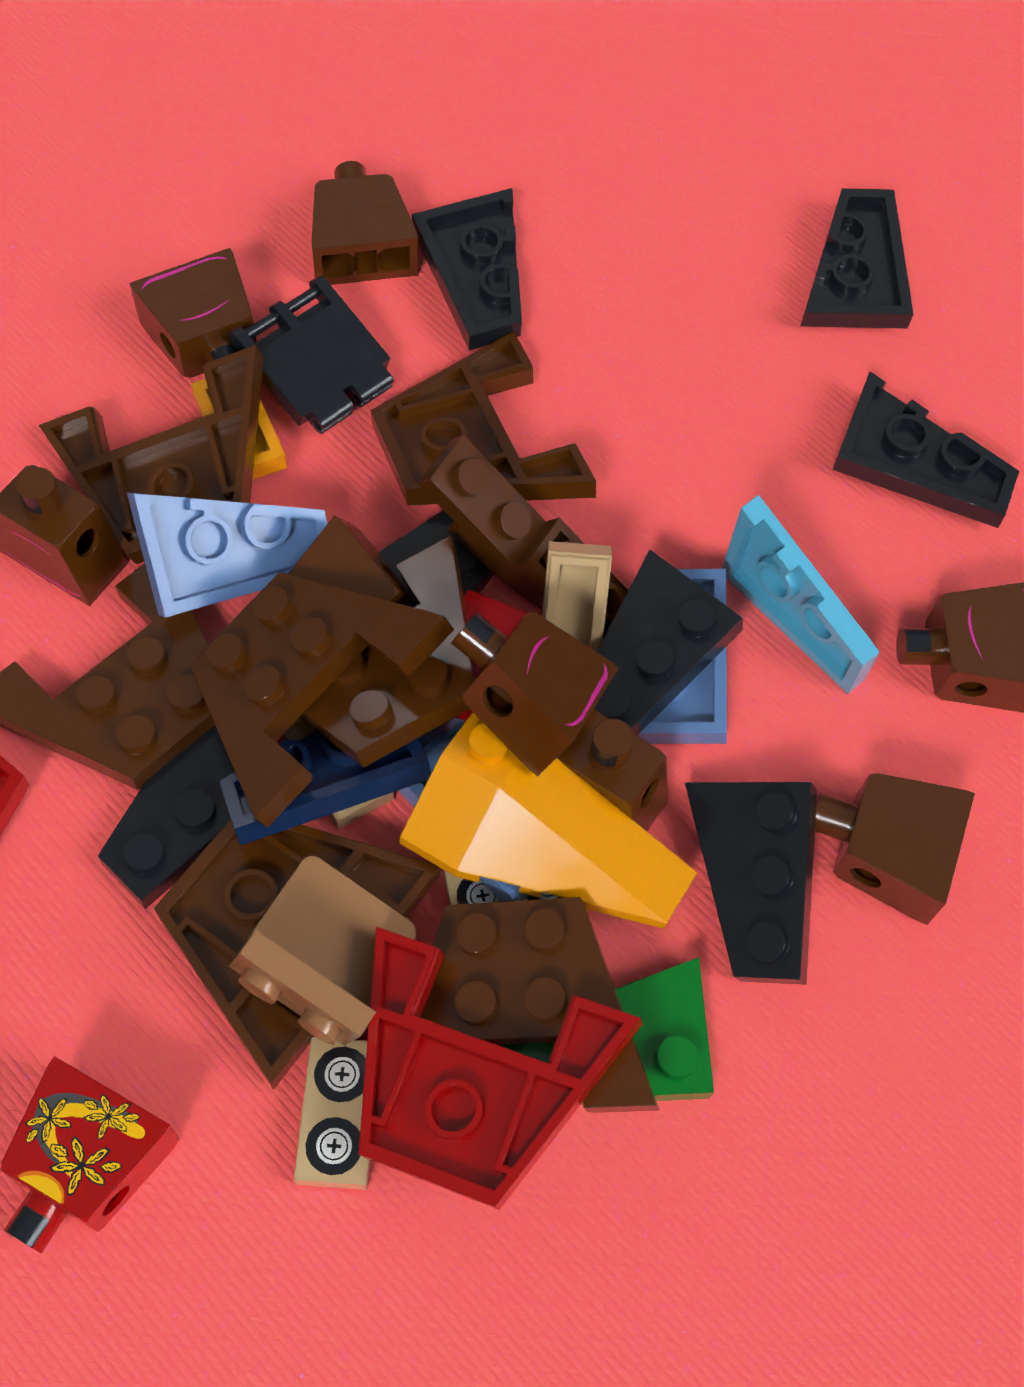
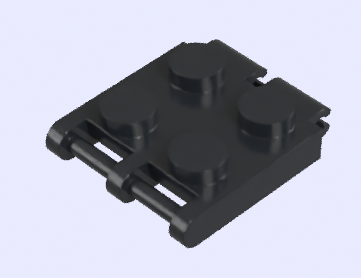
M319 275L309 282L310 289L286 304L282 301L276 302L269 307L270 314L245 330L240 326L236 327L228 333V337L237 351L257 345L264 357L262 382L298 426L309 421L319 434H323L353 414L352 410L355 407L347 394L356 405L362 408L392 387L391 383L394 380L386 369L391 359L390 356L329 282ZM314 299L319 301L318 304L296 317L293 314ZM275 324L280 327L256 343L252 340Z

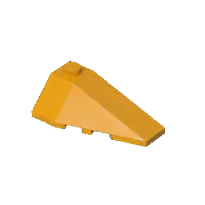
M474 713L470 715L440 755L399 840L401 845L455 877L479 883L481 876L520 886L518 892L538 898L541 897L542 892L564 898L581 897L587 910L662 929L666 927L697 874L688 864L557 758L537 777Z

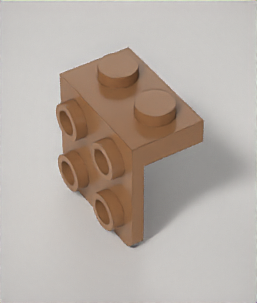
M309 856L298 865L228 967L241 975L238 979L239 983L256 997L270 1004H274L278 1000L299 1014L298 1023L316 1038L331 1045H334L336 1040L342 1045H346L361 1037L376 1011L370 1008L376 926L411 939H415L416 928L410 920L319 857Z

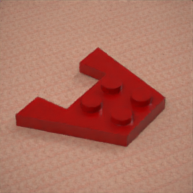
M376 926L370 1008L376 1011L368 1024L358 1154L378 1164L500 1210L642 1026V1020L640 1017L572 995L548 1063L421 1018L445 955L441 949Z

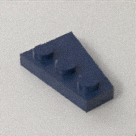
M314 731L300 741L285 739L279 745L302 764L313 777L306 788L268 828L254 817L235 771L220 780L219 783L241 846L427 781L431 775V769L419 738L364 768L317 731Z

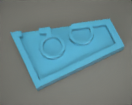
M757 495L740 509L722 569L726 568V579L849 694L866 679L880 651L766 503Z

